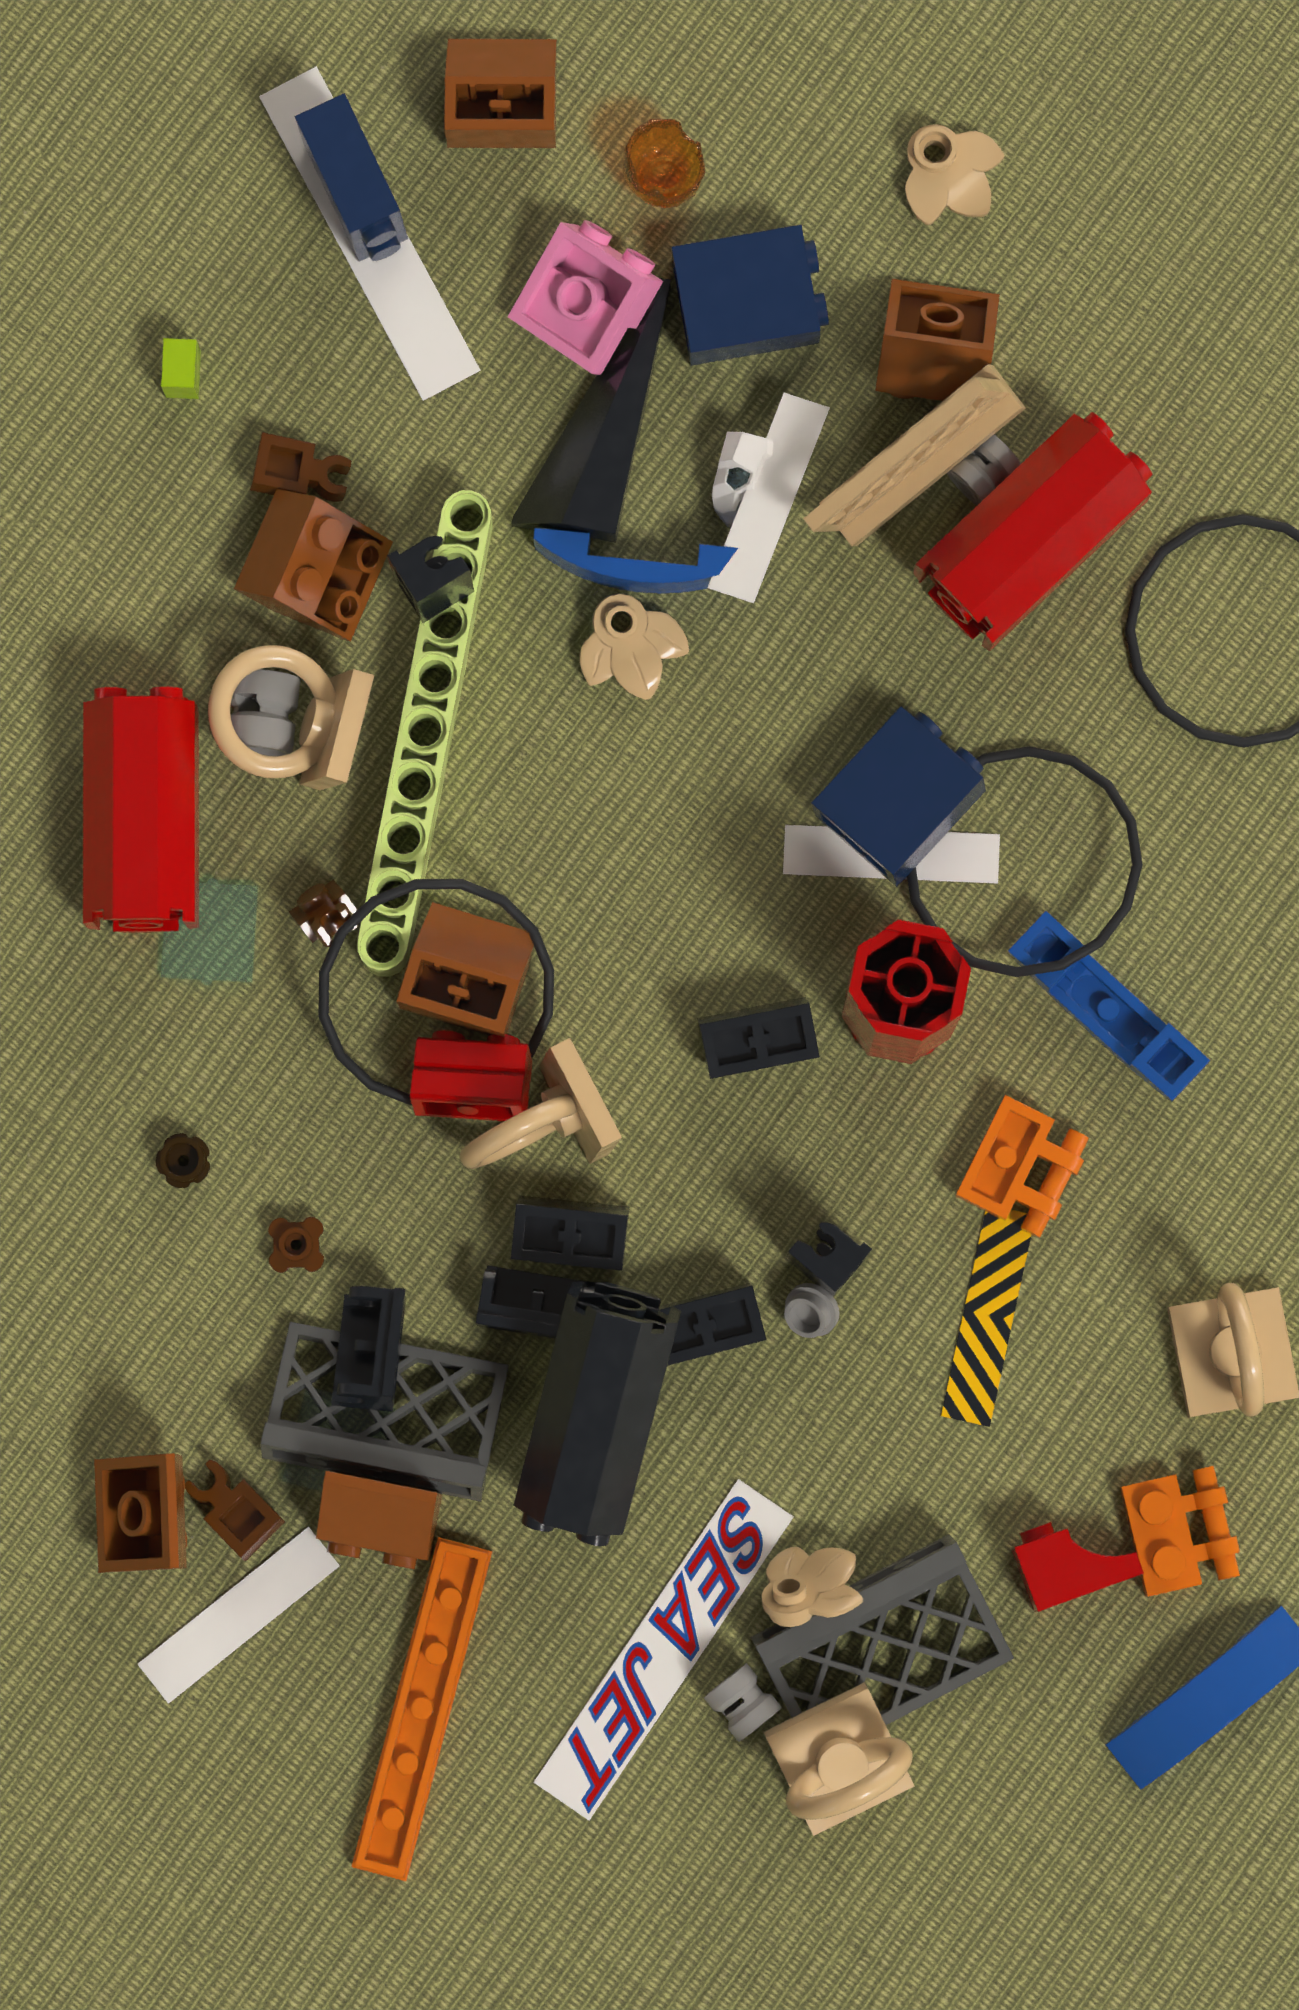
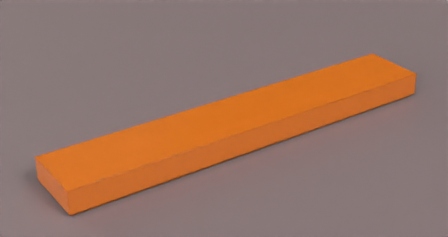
M440 1537L437 1539L351 1866L353 1868L407 1881L493 1551Z

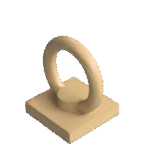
M264 645L248 649L229 661L213 684L208 703L209 724L213 737L224 755L233 764L250 774L264 778H286L302 773L299 785L316 790H323L347 783L374 675L352 669L329 678L320 665L298 650L279 645ZM276 667L295 673L308 685L314 696L306 709L299 735L301 747L286 755L267 756L251 750L240 740L232 725L230 705L235 689L247 675L262 668Z
M570 1038L550 1047L539 1065L550 1089L541 1093L542 1103L500 1123L467 1144L460 1152V1162L463 1166L475 1169L488 1165L525 1148L555 1130L563 1138L574 1133L589 1164L611 1153L622 1136Z
M1226 1283L1219 1289L1216 1299L1167 1308L1188 1418L1239 1409L1246 1416L1254 1417L1262 1411L1264 1404L1299 1398V1389L1279 1287L1244 1293L1237 1284Z
M865 1682L763 1732L790 1787L786 1795L787 1809L792 1815L806 1820L813 1836L915 1787L908 1773L913 1758L912 1750L905 1741L891 1737Z

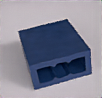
M345 93L294 116L306 151L358 261L360 262L368 257L372 261H378L396 253L401 248L400 243L408 239L402 215Z
M802 225L672 247V266L690 366L819 344L820 327L829 325L828 311L824 293L814 294L811 274L819 273L818 256L815 241H804Z
M902 706L811 802L815 816L896 887L986 791L984 777L980 775L984 770L981 763L962 747H959L955 752L939 739L943 734L941 729L925 714L918 711L913 717Z

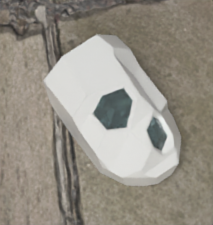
M727 432L713 484L712 500L715 512L727 527L731 528L745 491L754 490L764 462L772 457L773 441L768 438L745 432Z

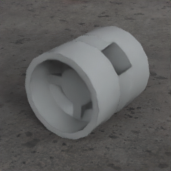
M259 669L247 675L235 689L230 705L234 708V712L230 714L232 725L240 740L251 750L267 756H282L293 752L296 725L288 719V715L295 712L298 708L299 677L288 673Z

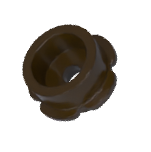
M184 1133L174 1134L165 1140L163 1149L158 1151L156 1167L160 1174L166 1176L168 1184L176 1188H187L190 1186V1183H200L207 1177L210 1170V1163L207 1161V1157H209L210 1151L206 1143L199 1137L189 1138ZM183 1155L189 1158V1163L186 1166L179 1164V1158Z

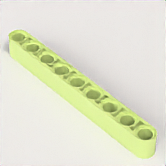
M472 490L456 492L445 501L437 536L443 538V544L438 549H434L433 557L444 556L448 561L462 557L465 563L472 568L471 577L474 592L425 623H422L420 620L365 903L372 896L380 894L381 889L388 883L400 882L404 884L414 879H425L493 531L492 514L487 500L481 494ZM463 509H474L482 515L483 519L476 529L461 531L452 524L454 516ZM442 615H453L462 622V626L455 636L440 638L431 631L434 621ZM432 668H442L451 674V681L445 690L430 692L421 685L423 675ZM423 721H431L441 728L439 739L429 746H420L411 740L413 728ZM411 775L426 777L430 781L429 792L418 800L405 798L400 793V787L407 777ZM402 828L413 829L420 835L418 847L408 854H399L390 848L392 835ZM423 889L410 892L407 902L398 908H388L382 904L378 905L361 921L357 941L358 953L364 966L371 973L380 977H390L400 973L407 965ZM380 936H390L399 942L397 955L386 963L376 962L369 957L371 942Z

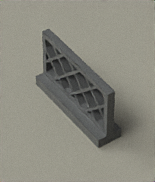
M290 1322L267 1422H265L260 1443L262 1458L482 1502L509 1365L401 1344L399 1359L403 1360L398 1365L396 1384L409 1402L384 1418L381 1417L377 1410L367 1409L375 1424L359 1434L344 1432L334 1418L335 1414L346 1407L332 1405L327 1407L312 1383L336 1369L338 1352L334 1346H339L340 1331ZM299 1339L322 1343L332 1360L306 1376L295 1360ZM416 1363L431 1365L442 1381L418 1397H415L400 1373ZM444 1368L458 1371L449 1376ZM293 1370L299 1381L288 1387ZM472 1373L493 1377L494 1383L491 1396L470 1408L455 1386L456 1383ZM303 1389H306L320 1410L319 1414L304 1423L281 1419L285 1400ZM448 1389L463 1411V1414L437 1429L422 1405ZM488 1409L485 1426L483 1427L477 1416ZM415 1410L430 1432V1435L414 1445L399 1443L388 1426ZM327 1420L332 1429L318 1427V1425ZM470 1421L482 1439L478 1458L454 1454L443 1437ZM381 1431L387 1440L373 1438V1436ZM436 1442L442 1451L428 1449L427 1447Z
M950 1534L850 1585L863 1597V1602L853 1610L829 1618L813 1615L809 1621L795 1627H784L775 1624L751 1636L792 1718L802 1713L794 1697L808 1701L805 1711L815 1707L816 1704L829 1700L819 1696L828 1666L857 1674L854 1687L864 1683L866 1678L895 1686L889 1707L880 1711L881 1717L885 1725L1014 1659L966 1564V1560L957 1542ZM959 1575L967 1591L961 1614L958 1615L932 1607L938 1585ZM926 1592L923 1603L911 1600ZM973 1604L982 1622L969 1618ZM903 1605L920 1611L911 1641L881 1632L889 1610ZM928 1614L957 1622L948 1653L919 1644ZM876 1618L873 1629L861 1626ZM966 1626L988 1632L997 1650L977 1662L956 1656ZM853 1631L870 1637L861 1667L831 1658L839 1636ZM878 1640L908 1649L898 1679L869 1670ZM826 1644L823 1655L811 1652ZM916 1652L945 1660L939 1681L927 1688L907 1682ZM799 1657L820 1663L811 1693L788 1686L779 1668ZM954 1663L965 1667L950 1675ZM904 1689L915 1693L900 1701Z

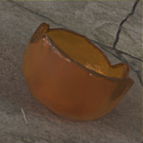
M650 119L634 129L623 153V175L627 185L637 197L653 207H679L696 195L705 176L701 143L691 139L683 131L681 123L677 120Z

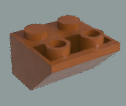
M448 39L444 131L447 148H556L557 39Z
M276 489L234 590L276 613L351 642L393 541L316 496Z
M432 902L412 949L396 1000L399 1008L488 1036L495 1034L505 1037V1034L508 1035L534 952V945L529 933L526 930Z

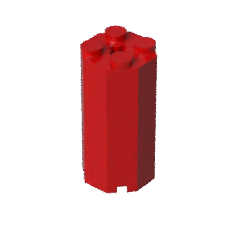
M1090 412L1084 419L1074 413L914 566L913 574L920 583L927 576L934 583L935 586L928 592L933 602L971 639L983 633L985 636L981 646L988 651H991L1143 507L1150 498L1152 491L1146 481L1153 476L1152 471L1138 455L1131 451L1125 455L1110 440L1114 437L1112 430L1094 412Z
M169 686L153 687L149 689V696H127V689L101 687L94 689V700L83 702V924L87 929L100 930V919L112 920L113 932L122 933L179 931V920L181 919L188 929L199 928V708L195 701L183 697L182 688Z
M898 919L887 926L882 932L873 938H869L857 947L841 1017L851 1030L853 1038L861 1045L868 1056L912 1064L921 1057L932 1053L936 1047L951 1038L963 1013L971 968L954 947L953 941L944 928ZM898 990L908 991V997L900 995Z

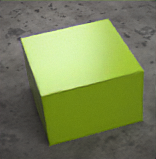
M163 338L161 387L166 398L199 399L201 350L196 339Z

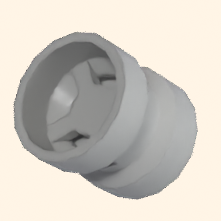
M993 435L954 466L947 474L956 487L970 501L978 505L1021 462L1002 440Z
M747 1663L703 1697L713 1711L722 1712L728 1719V1730L738 1742L751 1734L782 1708L772 1694L763 1693L757 1686V1675ZM741 1697L744 1700L742 1703L738 1701Z

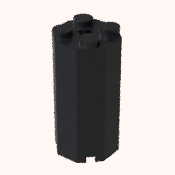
M572 1282L565 1300L513 1506L523 1511L521 1523L528 1528L543 1532H550L554 1528L576 1533V1538L584 1543L594 1546H607L611 1535H623L682 1311L671 1306L669 1315H666L659 1311L660 1298L650 1293L613 1283L596 1282L593 1293H581L584 1282Z

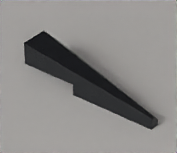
M659 278L663 283L637 329L627 328L603 373L596 375L515 512L511 523L512 527L534 531V528L590 533V538L616 543L664 322L671 279Z

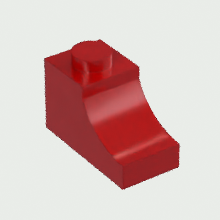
M1051 1522L1019 1533L1023 1544L1011 1548L1034 1612L1045 1610L1144 1574L1137 1552L1118 1556H1106L1090 1552L1071 1539L1068 1528L1055 1532Z

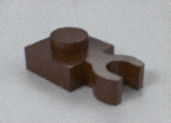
M262 432L259 439L250 490L274 495L276 489L307 494V489L312 488L316 489L322 498L332 502H340L345 497L347 487L333 484L327 475L332 472L348 475L352 461L341 455H331L323 460L314 459L315 443Z
M333 879L326 885L320 883L307 889L298 898V905L290 910L289 913L312 943L319 939L324 947H330L333 941L332 937L336 934L338 928L357 909Z
M209 1459L205 1465L215 1475L213 1487L202 1491L188 1480L185 1483V1489L197 1502L215 1507L203 1519L246 1562L285 1521L244 1479L231 1490L228 1472L216 1461Z

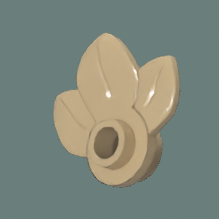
M937 124L927 125L917 130L912 135L907 148L908 162L913 170L907 179L905 193L907 202L918 220L925 225H931L939 218L946 207L952 212L965 217L987 216L991 206V190L984 172L993 169L1004 159L1005 155L1001 148L991 137L978 131L955 134L951 129ZM929 146H938L943 150L944 157L940 161H930L925 157L924 150Z
M622 593L612 594L601 600L594 610L592 617L594 632L581 646L579 663L588 685L600 684L614 675L618 683L627 692L647 700L654 695L659 686L663 667L661 659L678 658L688 654V640L677 621L669 614L659 611H646L641 602L630 595ZM619 611H625L630 616V625L623 632H616L611 626L612 616Z
M790 1547L781 1551L770 1561L766 1569L769 1584L763 1589L761 1595L763 1609L769 1614L770 1619L774 1623L784 1627L802 1625L809 1621L813 1615L829 1618L853 1610L863 1602V1597L859 1592L845 1585L855 1570L856 1555L848 1550L834 1547L817 1550L810 1556L799 1547Z

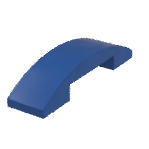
M534 528L533 538L537 552L560 568L578 577L620 590L658 594L683 593L707 589L711 578L721 573L738 549L700 544L698 565L695 566L589 555L590 533Z
M1045 911L1008 950V953L1020 966L1060 960L1084 945ZM1090 955L1064 970L1030 975L1095 1039L1171 1102L1210 1062L1170 1023L1166 1025Z
M1279 1606L1241 1636L1237 1643L1156 1707L1145 1712L1105 1744L1140 1790L1217 1734L1299 1667V1627L1282 1606Z

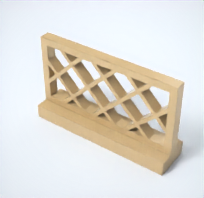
M990 364L986 365L819 502L820 505L804 517V521L813 532L840 531L851 546H858L1025 410L1026 407L995 367Z

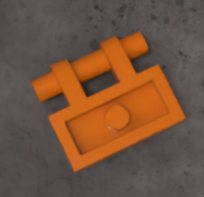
M1005 1095L955 1196L1004 1221L1007 1219L1016 1201L1029 1209L1020 1228L1040 1238L1049 1219L1056 1220L1062 1207V1204L1058 1201L1071 1174L1077 1176L1084 1163V1159L1080 1156L1089 1138L1076 1130L1069 1129L1061 1146L1047 1141L1046 1138L1055 1119ZM1037 1157L1051 1164L1039 1191L1024 1185Z
M1214 1466L1192 1470L1197 1493L1181 1496L1176 1474L1120 1487L1134 1550L1137 1552L1144 1574H1141V1579L1146 1597L1202 1585L1197 1564L1200 1561L1214 1560L1218 1580L1240 1576L1235 1556L1236 1553H1240L1237 1536L1231 1537L1223 1506V1504L1228 1503L1225 1486L1219 1487ZM1201 1509L1209 1542L1193 1545L1186 1512Z

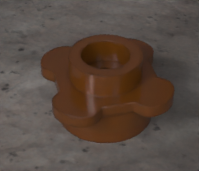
M280 1217L271 1222L268 1232L273 1238L274 1252L269 1257V1264L272 1269L279 1273H285L289 1268H305L308 1272H315L323 1266L324 1256L319 1252V1237L323 1234L324 1227L317 1218L307 1217L303 1222H288L285 1218ZM293 1240L301 1241L302 1246L299 1250L292 1249L291 1243Z

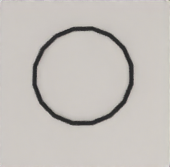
M1241 514L1196 523L1159 547L1133 585L1125 634L1134 676L1162 715L1198 739L1245 748L1290 739L1299 733V721L1285 730L1249 737H1240L1200 728L1168 707L1143 671L1135 632L1144 587L1167 554L1199 533L1243 524L1283 532L1299 542V530L1288 523Z
M1031 746L984 753L976 759L984 766L987 763L1034 757L1070 765L1106 791L1125 821L1132 867L1122 905L1097 938L1060 960L1015 967L976 958L956 943H952L970 967L1012 977L1064 970L1101 948L1131 910L1143 866L1136 819L1114 784L1075 756ZM915 867L907 876L910 902L925 925L937 927L920 899Z
M414 879L372 896L338 928L319 970L318 1017L335 1058L369 1090L411 1106L410 1094L373 1080L344 1052L329 1016V973L346 935L378 905L421 889H461L499 904L529 933L544 970L543 1013L528 1043L531 1058L535 1055L553 1016L554 967L538 928L506 896L464 879Z

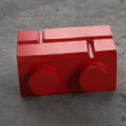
M447 1030L434 1032L432 1038L418 1037L416 1039L414 1069L410 1089V1100L415 1116L506 1121L527 1110L532 1074V1058L529 1045L520 1043L517 1037L505 1034V1037L495 1034L490 1035L487 1041L465 1040L462 1034Z

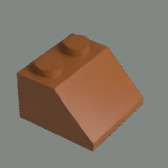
M892 279L875 391L889 393L901 399L919 397L944 401L986 365H991L1000 294Z
M171 1453L94 1459L98 1573L187 1568V1535L185 1532L184 1509L185 1480L183 1476L182 1455Z
M325 1471L316 1539L329 1541L327 1548L329 1553L360 1559L362 1548L384 1552L382 1559L384 1564L415 1569L417 1559L430 1560L443 1494Z

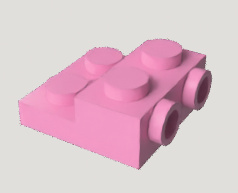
M584 220L581 226L560 222L509 313L508 318L591 374L601 375L627 328L637 329L663 281L651 273L655 263L646 256L629 248L625 250L624 254H621L609 246L612 235L602 227L587 220Z

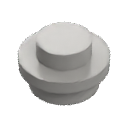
M803 1283L796 1286L788 1294L785 1301L784 1316L793 1332L805 1338H814L828 1334L836 1326L839 1320V1307L835 1298L823 1287L813 1283Z

